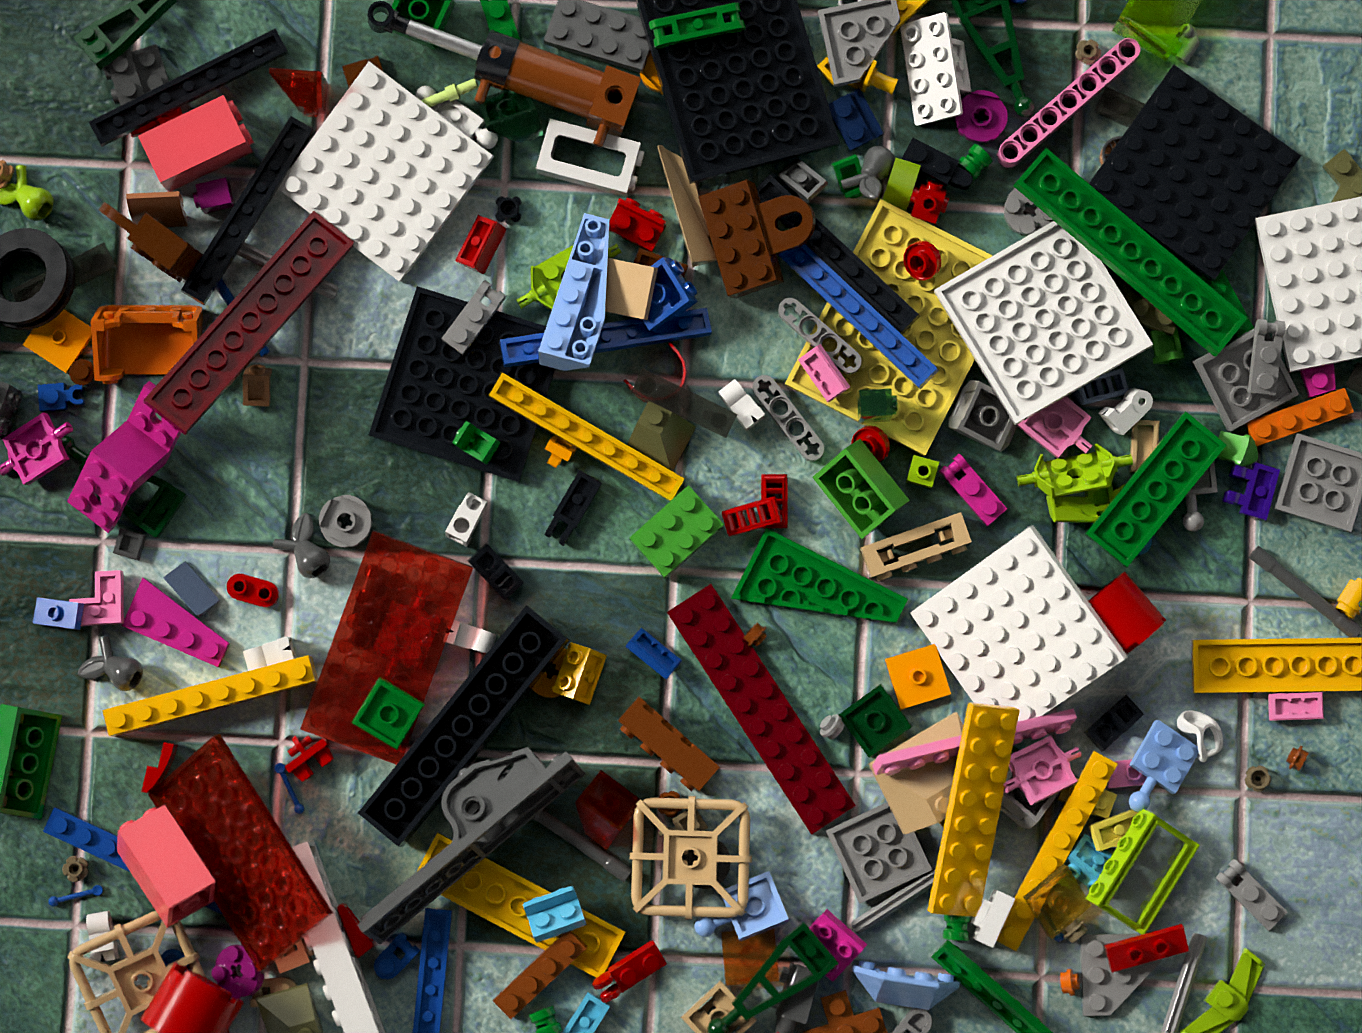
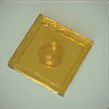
M1062 864L1023 897L1044 932L1051 939L1092 906L1085 899L1086 895L1069 867L1065 864Z

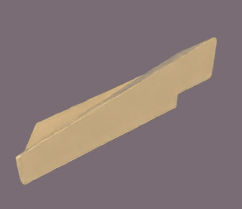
M662 145L657 146L692 268L717 261L715 252L708 239L710 235L698 198L695 183H689L682 157L665 149Z

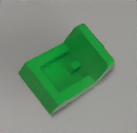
M855 154L832 163L841 193L846 198L850 197L851 199L862 196L863 194L860 192L859 186L843 190L841 180L861 174L862 168L858 156Z
M468 421L457 431L456 437L453 440L454 445L486 465L501 443Z

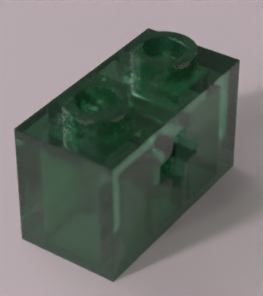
M892 389L859 390L857 395L858 423L889 422L897 411V395H892Z

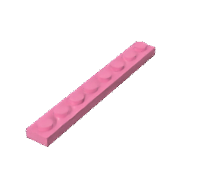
M1074 708L1018 721L1013 745L1022 742L1023 739L1032 738V740H1038L1045 737L1048 733L1062 734L1069 731L1077 719ZM962 735L878 755L872 765L875 775L883 773L885 775H893L907 767H910L912 770L924 766L925 763L932 761L936 764L945 762L950 757L958 755Z

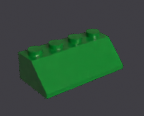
M5 704L0 705V813L42 819L62 715Z

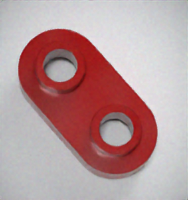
M235 574L227 582L228 594L239 601L268 608L275 605L279 599L277 586L263 579L245 574ZM238 582H243L244 589L240 592L236 591L235 585ZM263 589L269 590V597L266 599L261 598L260 595Z

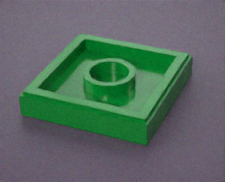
M379 676L352 723L398 750L425 703Z

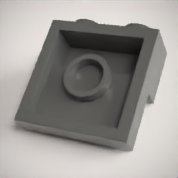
M157 44L133 52L130 49L126 50L121 56L103 68L107 80L112 79L115 87L110 90L115 105L120 103L121 106L169 82Z

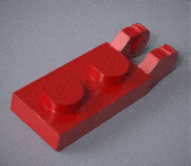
M652 940L607 968L606 972L594 979L592 985L596 990H599L611 984L614 979L615 984L600 994L602 1002L607 1003L617 998L621 992H625L664 967L667 963Z

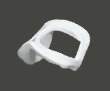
M1188 710L1180 714L1177 719V727L1185 733L1197 735L1199 754L1196 759L1204 763L1208 757L1216 755L1222 750L1223 735L1220 726L1215 720L1198 711ZM1206 728L1212 730L1216 746L1215 749L1206 751L1203 742Z

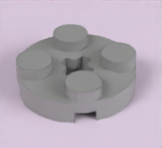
M1016 188L1008 195L1004 205V219L1013 232L1028 236L1053 222L1048 215ZM1026 204L1034 205L1037 208L1034 211L1035 216L1032 217L1030 214L1025 215L1023 213L1026 209Z
M341 495L329 500L322 507L319 515V525L325 539L331 544L341 548L356 547L370 534L372 514L366 504L359 498L352 495ZM349 514L351 515L350 520L353 523L351 526H346L343 529L341 528L342 523L339 522V518H345Z

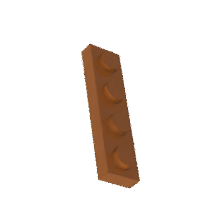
M573 930L561 934L493 999V1002L512 1019L588 946Z

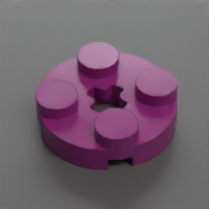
M986 90L971 92L961 100L963 114L955 117L958 133L973 143L983 144L992 142L1005 129L1008 119L1007 109L1000 98L993 92ZM980 110L985 111L984 115L988 117V121L984 120L983 123H978V120L974 118V114H978Z
M236 944L228 946L218 955L215 967L212 969V978L217 981L218 985L231 992L232 998L238 999L253 995L261 988L264 981V973L261 974L262 958L249 945ZM236 967H242L240 971L243 974L242 976L237 975Z

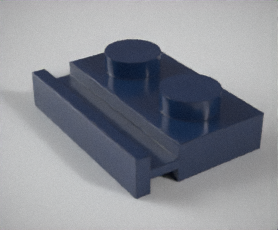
M860 88L828 104L834 124L849 152L883 136L884 133Z

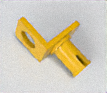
M873 60L861 81L848 84V86L855 89L860 88L862 92H866L867 87L873 86L892 95L898 79L878 72V68H876L877 61Z

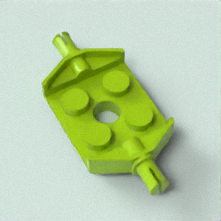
M617 243L608 248V258H613L622 253ZM573 245L535 267L531 266V290L529 293L516 299L521 309L535 301V303L539 302L552 311Z
M1094 444L1095 452L1045 462L1043 454H1040L1034 467V472L1016 476L1018 487L1034 484L1035 487L1041 489L1051 498L1110 487L1115 472H1118V467L1133 465V459L1131 454L1119 457L1112 456L1109 451L1098 444Z

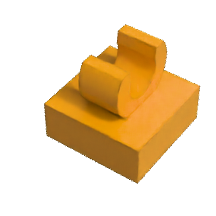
M554 435L545 447L547 451L552 453L547 463L557 468L562 459L569 461L574 456L577 447Z

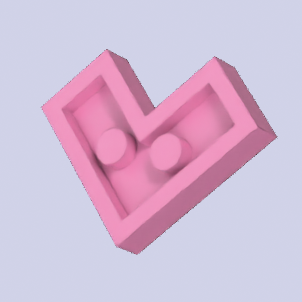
M123 571L95 572V598L69 599L70 602L84 604L81 626L124 624Z

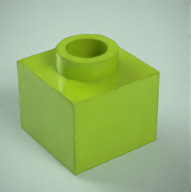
M913 455L906 483L932 489L939 462ZM919 467H926L928 474L925 476L920 475L918 472Z

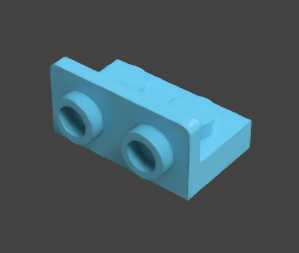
M1084 834L1068 855L1062 868L1065 869L1069 876L1077 878L1086 885L1089 890L1091 885L1100 876L1104 864L1111 858L1112 854L1106 849L1096 851L1093 839Z
M573 886L558 889L553 893L535 897L523 903V908L528 917L536 943L587 925Z

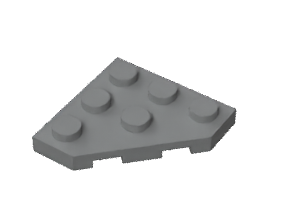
M863 0L818 10L834 87L861 81L873 60H875L900 22L896 0Z
M1086 934L1080 937L1083 1016L1111 1015L1162 961V959L1111 972L1104 945L1141 934Z

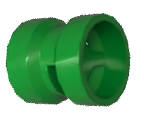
M973 144L969 149V154L958 160V167L964 169L967 173L969 172L975 181L980 176V171L983 168H987L993 160L983 148Z
M944 915V921L947 926L943 930L942 939L969 941L970 933L967 930V926L971 921V916Z
M554 1005L529 1014L531 1022L537 1028L535 1033H559L563 1031L561 1024L556 1021Z

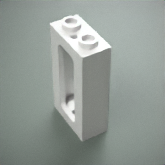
M550 119L536 171L537 174L628 197L629 191L634 192L638 176H634L636 166L641 167L645 152L641 151L640 142L607 134L602 147L623 152L626 155L622 173L619 176L553 160L558 136L594 145L593 141L597 131Z

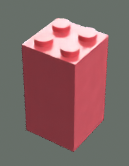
M224 95L138 135L160 183L168 192L176 190L253 153L250 145L254 143L244 123H239L243 118L237 106H235L233 100L228 102Z
M165 805L158 809L153 807L146 811L143 817L136 821H127L120 827L117 837V852L167 928L213 902L216 881Z

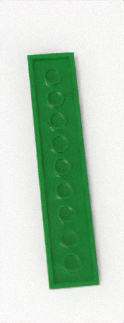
M1047 148L1044 149L1013 185L1020 193L1214 357L1222 351L1246 321L1247 317Z

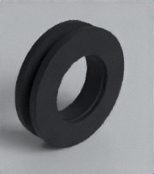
M20 228L0 235V324L8 328L30 330L49 323L64 310L73 294L76 277L73 261L66 249L43 231L32 228ZM27 256L41 258L45 262L47 271L45 282L40 291L32 298L22 302L7 300L3 294L2 284L3 277L8 268L17 260Z

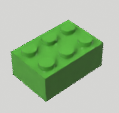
M861 439L842 450L812 477L861 539L876 530L910 501Z
M688 485L629 539L661 576L666 579L724 527V524Z

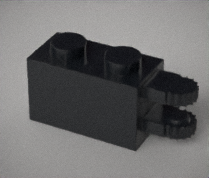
M912 138L902 160L921 165L918 173L920 178L926 181H937L945 189L948 184L962 191H966V189L971 187L972 176L969 172L967 173L964 169L958 167V160Z

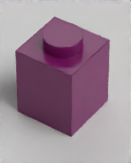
M226 177L195 184L197 192L193 193L196 208L200 207L204 214L233 208L235 205L230 182Z

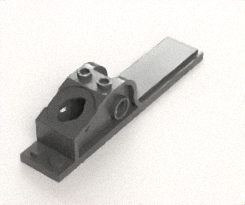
M528 747L514 751L510 756L494 761L488 759L462 769L457 774V778L445 789L441 802L443 813L453 828L452 843L361 917L358 927L365 935L381 945L586 774L584 770L567 752L555 756L550 761V765L546 767ZM514 764L511 770H506L509 766Z

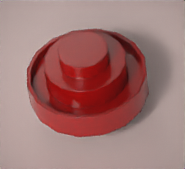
M918 241L911 244L905 250L903 255L906 271L915 279L927 280L939 272L941 256L933 244L927 241Z
M868 425L862 427L853 435L852 443L861 439L879 463L888 456L890 442L887 435L880 428Z

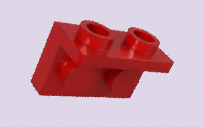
M627 197L626 200L619 198L617 207L609 220V232L653 253L666 227V221L663 220L664 216L652 209L647 212L639 208L641 204Z

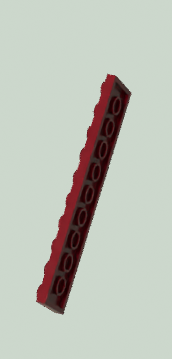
M313 211L144 398V404L186 435L347 255L355 242Z
M709 584L669 610L667 614L811 835L855 807V803L752 645L748 646L749 643L744 639V633L712 584Z

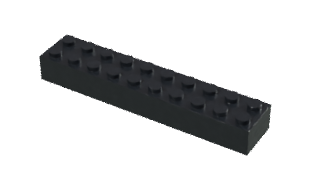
M526 605L363 805L358 814L396 846L404 847L442 800L447 786L457 778V774L462 769L469 767L571 640Z

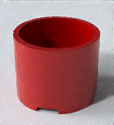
M1125 571L1088 600L1126 655L1142 644L1166 621Z
M174 962L142 1015L141 1020L158 1033H227L245 1002L239 998L230 999L232 993L199 973L197 974L189 970L185 971V966Z

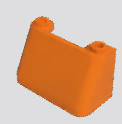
M105 305L99 307L91 319L95 381H102L104 384L118 383V380L124 374H167L203 334L202 307L197 305Z

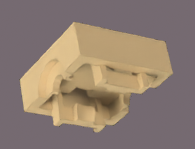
M720 980L687 1010L681 1018L695 1033H708L707 1028L711 1020L715 1018L722 1019L735 1008L732 1002L736 997ZM715 1006L716 1008L713 1009L708 1015L707 1013L710 1010V1008ZM741 1016L729 1027L728 1033H732L738 1026L740 1028L735 1033H744L757 1019L753 1016L745 1020Z

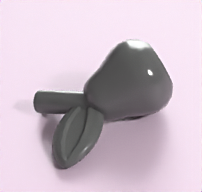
M882 146L870 148L864 156L861 174L841 180L843 190L859 186L860 192L866 198L878 199L882 191L880 180L890 176L895 161L894 154Z
M304 513L295 521L292 527V540L274 539L273 548L294 551L299 573L303 577L311 579L317 578L326 572L331 561L330 555L325 549L309 541L313 534V521L308 513Z
M109 636L100 637L99 643L102 656H94L86 660L79 668L78 675L85 679H95L106 673L118 690L130 691L140 683L143 676L141 663L134 658L113 656Z

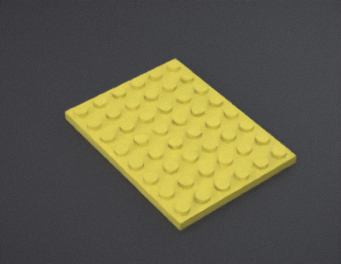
M880 199L853 253L920 315L905 331L903 336L933 363L939 371L920 390L827 302L819 319L858 352L862 360L861 367L855 374L848 375L841 372L850 388L828 403L798 361L799 358L813 349L806 342L785 385L864 426L870 425L880 428L889 439L925 456L975 360L935 295L934 290L992 257V255ZM918 241H927L933 244L941 256L939 272L927 280H917L906 271L903 262L905 250L911 244ZM815 324L810 335L816 333L817 324ZM826 338L822 342V347L827 352H833L837 348V342L833 338ZM841 347L840 352L833 357L835 360H838L839 356L845 360V368L849 366L856 367L854 364L855 357L847 358L842 354L846 350L844 347Z

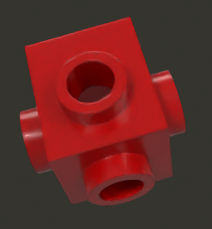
M922 181L919 188L914 187L910 202L914 203L911 216L936 224L939 213H945L949 198L945 197L947 189L942 188L943 185L937 181Z

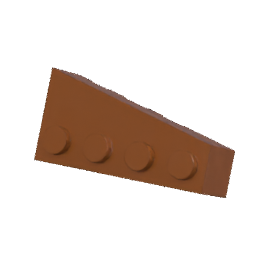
M638 697L618 720L623 725L620 728L622 732L630 739L634 736L643 742L640 747L651 757L656 753L663 759L660 765L669 773L678 772L683 777L680 782L691 792L695 788L700 791L720 768L641 697Z

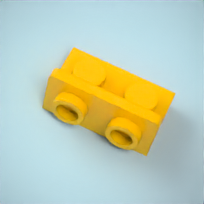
M570 642L553 692L590 705L607 655Z

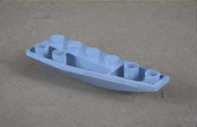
M586 213L583 215L538 350L540 365L563 371L590 367L605 321L609 219Z

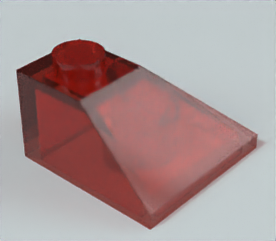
M269 68V74L275 84L297 110L303 112L304 116L318 117V113H326L328 82L322 72Z
M600 770L576 800L575 805L585 834L607 850L634 815L635 808L637 807L636 803L640 799Z

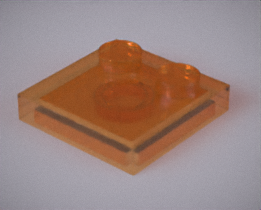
M774 928L741 942L736 931L721 932L726 986L747 984L776 948ZM777 961L765 975L770 982L779 981Z

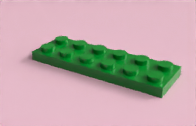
M1185 411L1085 535L1127 568L1227 444Z

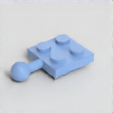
M1160 720L1153 722L1129 766L1147 777L1140 791L1134 792L1129 798V806L1135 812L1149 808V795L1156 784L1169 793L1176 794L1199 754L1198 746Z
M768 871L749 879L748 903L745 909L746 913L743 916L738 915L732 918L699 917L695 922L694 928L698 935L708 937L714 933L716 927L732 921L741 942L790 921L771 874ZM738 884L725 889L736 901L738 900ZM723 898V901H724V903H725V906H726V907H731V906L725 901V899Z

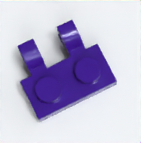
M1256 462L1252 464L1251 469L1239 465L1231 466L1229 477L1247 480L1248 482L1244 494L1228 490V492L1224 491L1222 502L1241 506L1239 514L1266 521L1280 469Z

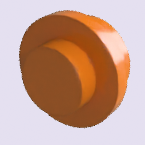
M1067 969L1066 972L1060 973L1063 994L1069 993L1070 996H1074L1075 990L1080 989L1078 974H1073L1072 969Z

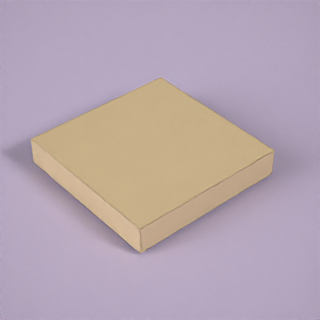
M608 258L605 311L648 320L658 268Z

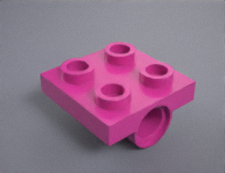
M828 909L809 927L839 963L826 974L832 982L867 945Z

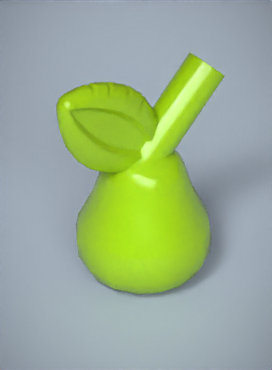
M17 165V184L8 183L3 189H0V204H11L17 200L23 214L28 219L33 221L42 220L52 211L54 205L53 196L46 189L27 185L26 166Z

